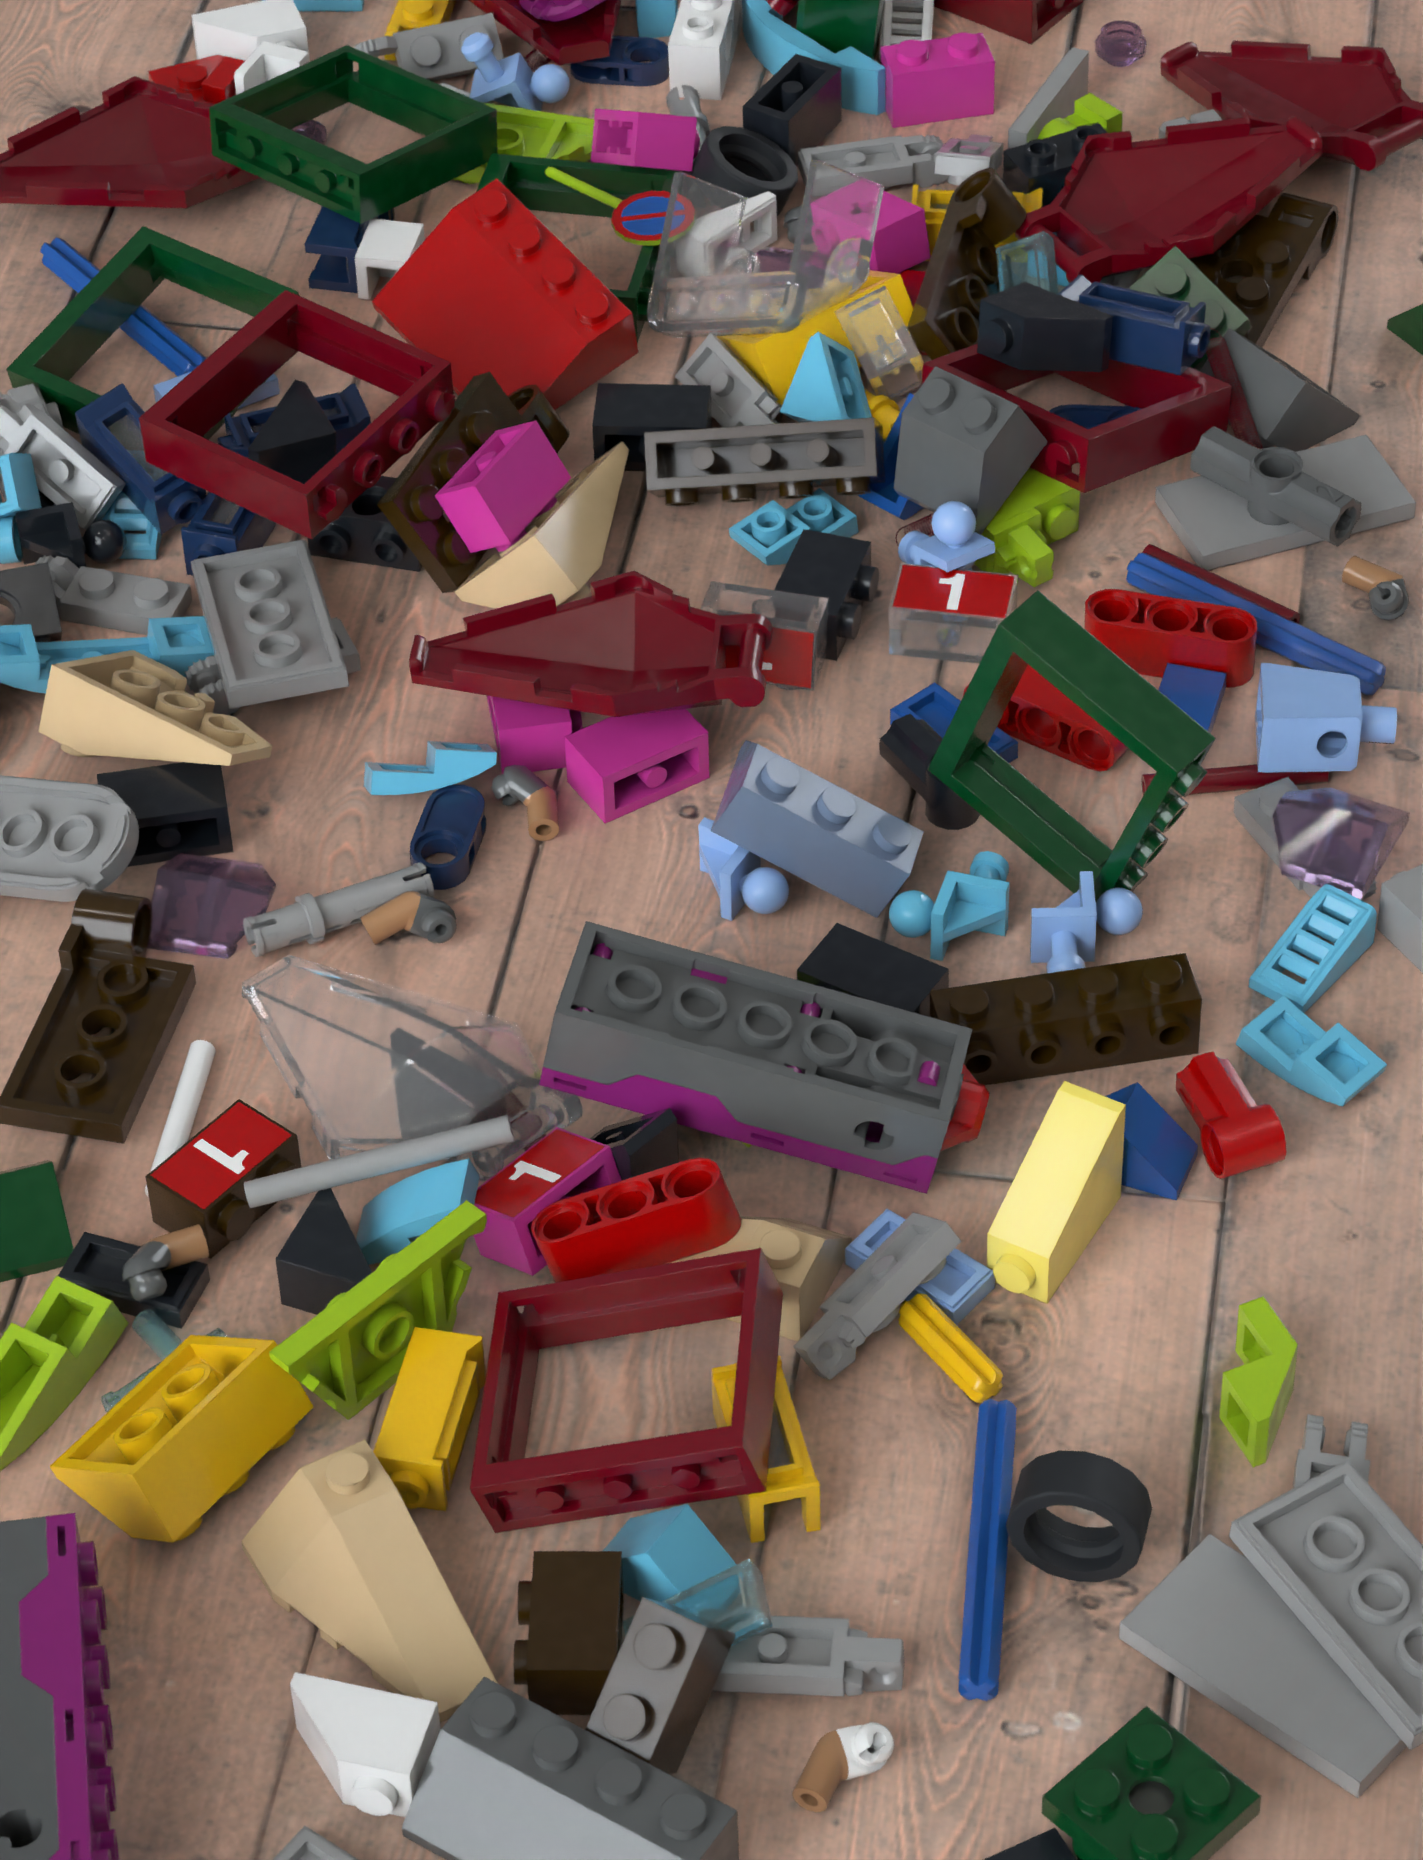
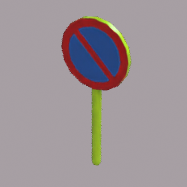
M548 167L545 170V174L549 178L615 208L611 219L612 227L615 234L625 242L636 245L655 246L671 242L682 236L691 226L692 209L688 201L677 194L667 191H647L621 200L554 167Z

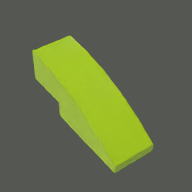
M56 1275L24 1328L12 1322L0 1339V1471L24 1453L58 1419L79 1395L118 1341L129 1323L112 1300Z

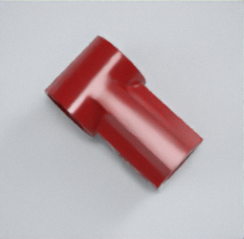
M1214 1052L1204 1053L1192 1057L1190 1063L1183 1070L1176 1073V1091L1200 1129L1202 1150L1206 1162L1215 1177L1223 1179L1278 1163L1285 1159V1135L1275 1110L1266 1103L1256 1105L1228 1059H1221Z

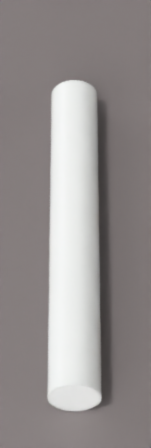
M196 1040L190 1045L151 1171L189 1139L216 1053L215 1047L207 1041ZM146 1183L145 1194L149 1197Z

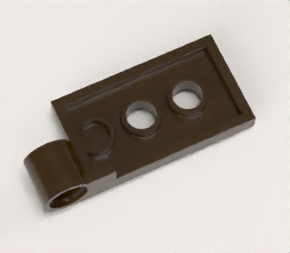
M986 168L974 173L964 180L952 194L907 327L915 346L920 351L926 352L931 360L978 344L981 299L1023 283L994 245L1007 239L1022 225L1026 218V210L992 168Z
M1282 193L1268 217L1256 214L1213 254L1189 259L1249 319L1252 328L1243 335L1245 338L1260 347L1264 346L1300 279L1309 280L1319 260L1323 259L1330 250L1337 229L1338 207ZM1236 275L1246 277L1238 283L1225 280Z
M490 372L474 376L455 400V408L452 409L449 416L437 424L377 504L442 593L457 590L488 549L473 553L469 552L451 521L448 522L443 515L444 510L435 497L439 490L497 430L536 420L556 453L560 451L570 435L569 429L537 385L522 387L507 396Z
M87 888L80 892L73 909L71 925L58 950L61 970L0 1096V1124L125 1143L196 985L194 965L144 957L150 941L153 923V910L149 898ZM103 1027L117 1029L114 1033L107 1036H91L98 1033ZM81 1073L96 1075L93 1079L86 1082H69L79 1077Z

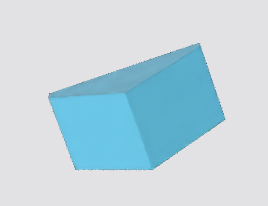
M820 332L811 336L780 412L797 422L872 418L854 351Z
M688 1504L630 1518L603 1550L622 1551L624 1593L638 1601L645 1597L673 1604L702 1618V1615H706V1613L730 1614L750 1590L749 1578Z

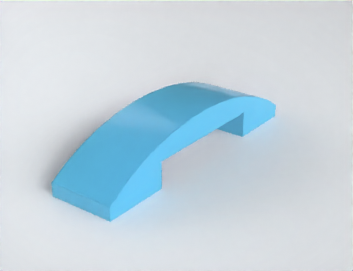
M741 0L742 31L745 41L756 59L769 72L775 75L795 54L841 67L842 108L873 115L885 112L884 66L852 46L836 54L785 23L783 16L773 10L766 0Z
M204 616L149 618L147 637L35 642L31 624L1 625L0 683L18 689L46 694L51 664L135 650L186 677L185 671H188V666L193 665V662L196 663L199 659L203 661L206 657L215 654Z

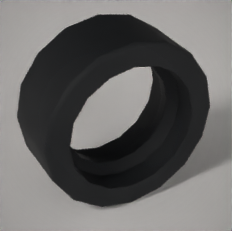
M723 126L713 129L706 137L693 162L691 180L698 192L718 209L769 191L776 195L778 217L798 182L797 167L790 156L773 141L759 133L742 127Z
M1059 1450L1037 1456L1021 1470L1006 1527L1011 1544L1027 1562L1044 1572L1073 1581L1103 1582L1121 1577L1137 1565L1143 1549L1152 1505L1148 1490L1132 1471L1114 1460L1086 1451ZM1059 1505L1086 1509L1108 1520L1112 1526L1104 1528L1079 1526L1062 1520L1049 1512L1046 1507Z

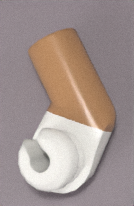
M869 1722L865 1725L837 1729L823 1735L817 1742L792 1792L794 1800L806 1810L812 1812L825 1811L839 1782L871 1774L884 1766L894 1750V1739L891 1732L884 1725Z

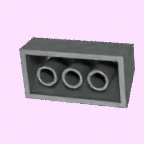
M483 1677L440 1729L402 1825L404 1837L446 1860H739L737 1810L486 1677Z

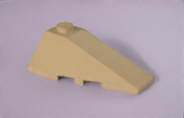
M621 441L582 469L555 495L557 499L556 504L544 514L535 517L525 528L527 533L512 546L499 553L501 558L496 553L489 556L455 591L461 601L497 609L551 593L555 598L556 606L585 598L591 592L586 582L602 565L629 453L626 445Z
M135 650L51 664L38 732L61 743V749L68 754L78 757H93L97 755L232 766L269 758L272 751L270 743L238 718L224 714H214L215 701L206 693H194V696L186 692L187 679L179 672Z
M740 1216L742 1219L741 1227L737 1234L727 1243L717 1248L670 1262L675 1263L761 1248L783 1292L779 1336L799 1341L805 1335L845 1260V1248L852 1242V1237L790 1218ZM741 1316L724 1318L741 1324Z
M362 1440L300 1467L241 1541L244 1553L276 1603L289 1613L293 1610L301 1613L319 1627L321 1638L337 1650L341 1646L346 1648L369 1666L372 1671V1677L392 1693L437 1702L440 1722L449 1719L483 1677L497 1683L397 1488L366 1440Z

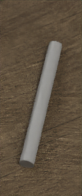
M505 1115L244 1182V1190L249 1207L254 1208L513 1142L514 1135L509 1117Z

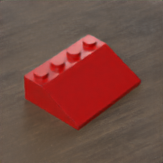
M497 178L453 207L372 300L373 308L409 345L451 363L453 390L458 395L461 394L474 376L490 372L507 396L522 387L537 385L554 410H556L639 353L632 312Z

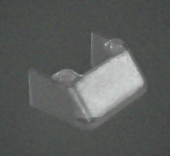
M811 160L789 271L761 272L757 254L747 248L737 247L747 198L683 172H675L647 309L650 327L654 331L673 338L707 337L710 333L714 336L787 333L852 295L865 283L869 275V263L884 186L821 160Z

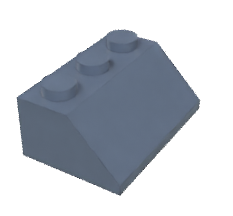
M747 740L740 748L711 828V832L876 918L910 876L924 831L902 819L893 816L790 760Z

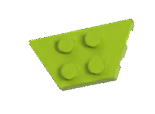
M483 103L497 109L498 154L581 162L591 159L594 119ZM487 163L454 180H459L466 184L480 183Z
M466 1200L400 1252L386 1257L374 1272L348 1292L335 1296L322 1312L269 1352L270 1359L346 1419H351L396 1383L414 1327L452 1332L458 1314L457 1304L466 1289L472 1267L463 1262L460 1257L466 1239L471 1235L484 1232L487 1222L486 1213Z

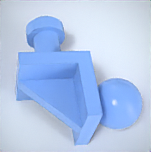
M473 33L464 40L461 52L467 61L474 62L478 68L474 72L470 98L482 103L493 100L516 108L541 111L543 102L556 103L567 95L570 80L562 67L555 64H545L540 66L533 74L520 52L497 60L491 51L493 42L486 33Z
M949 501L939 506L933 514L932 530L935 535L929 537L920 531L907 533L900 541L898 554L902 562L911 566L940 568L946 572L952 570L972 572L971 566L976 560L995 553L994 541L974 532L976 518L969 506L959 501Z
M704 817L698 825L700 871L709 873L720 898L721 917L732 921L745 903L751 910L759 914H771L780 910L785 905L789 896V885L784 875L774 868L761 867V858L711 832L714 820Z
M1080 871L1079 890L1056 908H1031V963H1047V973L1085 968V962H1095L1096 921L1104 931L1110 934H1128L1139 925L1142 919L1143 908L1140 899L1132 891L1118 887L1105 891L1095 902L1093 871Z

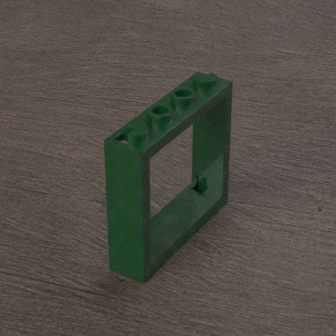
M349 45L343 46L209 107L212 156L360 224L488 163L491 153L498 154L497 109ZM353 61L358 63V71L356 72L353 69ZM350 102L418 132L425 137L366 164L290 129Z
M491 153L477 191L497 178L529 210L612 218L615 208L546 176L545 170L548 167H554L621 200L647 191H667L680 196V173L678 170ZM672 241L655 246L643 245L628 290L609 289L632 312L637 343L645 321L652 322L654 319L656 289H663L665 286L667 257H673Z
M142 226L6 370L13 388L34 384L35 387H38L45 404L56 403L63 427L79 434L75 412L101 397V395L69 382V380L164 279L253 317L284 290L299 295V292ZM248 397L230 412L231 417L235 415L237 409ZM224 418L210 429L203 438L209 440L225 423ZM120 421L108 427V430L127 451L144 452V446L132 432L129 433Z
M1037 590L999 623L928 770L1072 893H1076L1079 890L1080 871H1093L1095 902H1097L1105 891L1112 888H1126L1133 892L1147 877L1148 873L1142 868L1148 866L1161 852L1168 841V838L1162 833L1167 832L1187 809L1188 803L1182 796H1188L1207 774L1208 771L1200 765L1216 738ZM1028 664L1156 771L1153 780L1113 851L988 746Z

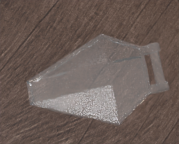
M292 955L284 957L242 982V997L248 1000L260 1021V1036L295 1099L302 1097L312 1114L311 1128L329 1160L508 1115L511 1122L530 1110L531 1112L511 1124L514 1135L513 1142L442 1159L455 1162L469 1158L480 1176L479 1181H486L503 1169L504 1160L554 1127L565 1129L582 1117L583 1108L578 1096L539 1085L541 1072L516 1022Z

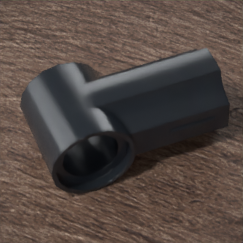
M911 713L894 720L887 733L880 738V755L925 800V815L928 820L935 826L946 830H960L975 823L980 814L928 770L943 738L923 719L917 720Z

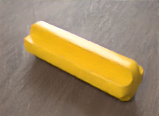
M917 1293L911 1300H906L900 1305L899 1325L972 1401L982 1403L991 1396H996L1003 1387L1001 1383L1003 1378L1002 1371L929 1296Z

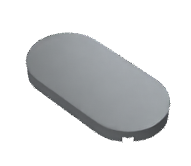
M0 775V895L71 902L77 900L83 889L102 891L124 872L131 862L138 845L139 825L132 809L125 804L114 790L97 784Z

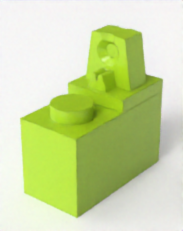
M1029 467L981 534L994 541L995 553L976 560L974 565L984 573L1006 575L1011 572L1032 587L1039 586L1053 579L1052 563L1054 562V552L1048 545L1079 530L1080 491Z

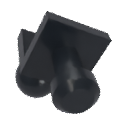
M39 490L42 508L15 513L24 564L35 563L39 557L43 558L44 555H51L53 558H56V556L68 558L80 568V566L86 567L84 554H87L98 563L106 564L119 559L126 548V535L123 529L115 522L109 520H99L92 523L86 529L84 536L81 537L73 502L55 505Z

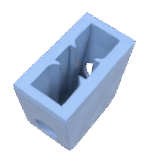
M1261 663L1255 712L1258 772L1352 771L1357 767L1360 742L1394 744L1397 727V708L1362 705L1360 679L1353 675Z

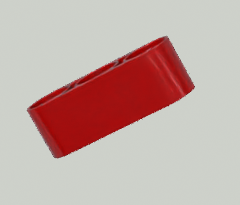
M1120 589L1096 591L1085 602L1084 629L1138 674L1163 678L1167 663L1227 673L1226 688L1242 686L1249 682L1254 675L1257 621L1246 610Z
M1029 664L997 725L998 728L1014 738L1098 772L1107 771L1128 749L1127 746ZM969 684L965 687L963 696H964V694H965V692H966V690H967Z
M699 1157L557 1201L548 1205L537 1214L532 1221L531 1231L556 1283L662 1265L717 1248L727 1243L737 1234L741 1227L742 1219L717 1163L709 1158Z

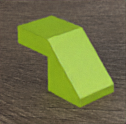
M1264 1296L1239 1305L1235 1351L1244 1365L1223 1372L1219 1414L1220 1420L1252 1467L1259 1466L1267 1461L1294 1389L1298 1344Z

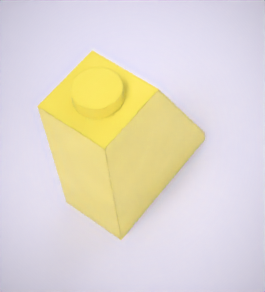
M1064 1081L1060 1086L987 1233V1267L993 1270L995 1283L1000 1284L1003 1288L1013 1293H1022L1048 1304L1121 1197L1126 1104Z

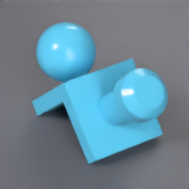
M983 851L976 854L973 858L970 874L948 870L935 904L927 894L921 891L909 890L900 893L892 901L889 909V919L892 927L899 934L909 938L923 936L931 930L930 959L943 961L950 941L964 934L980 931L1005 936L1009 920L1010 882H1006L1009 873L1008 862L1004 857L995 852Z

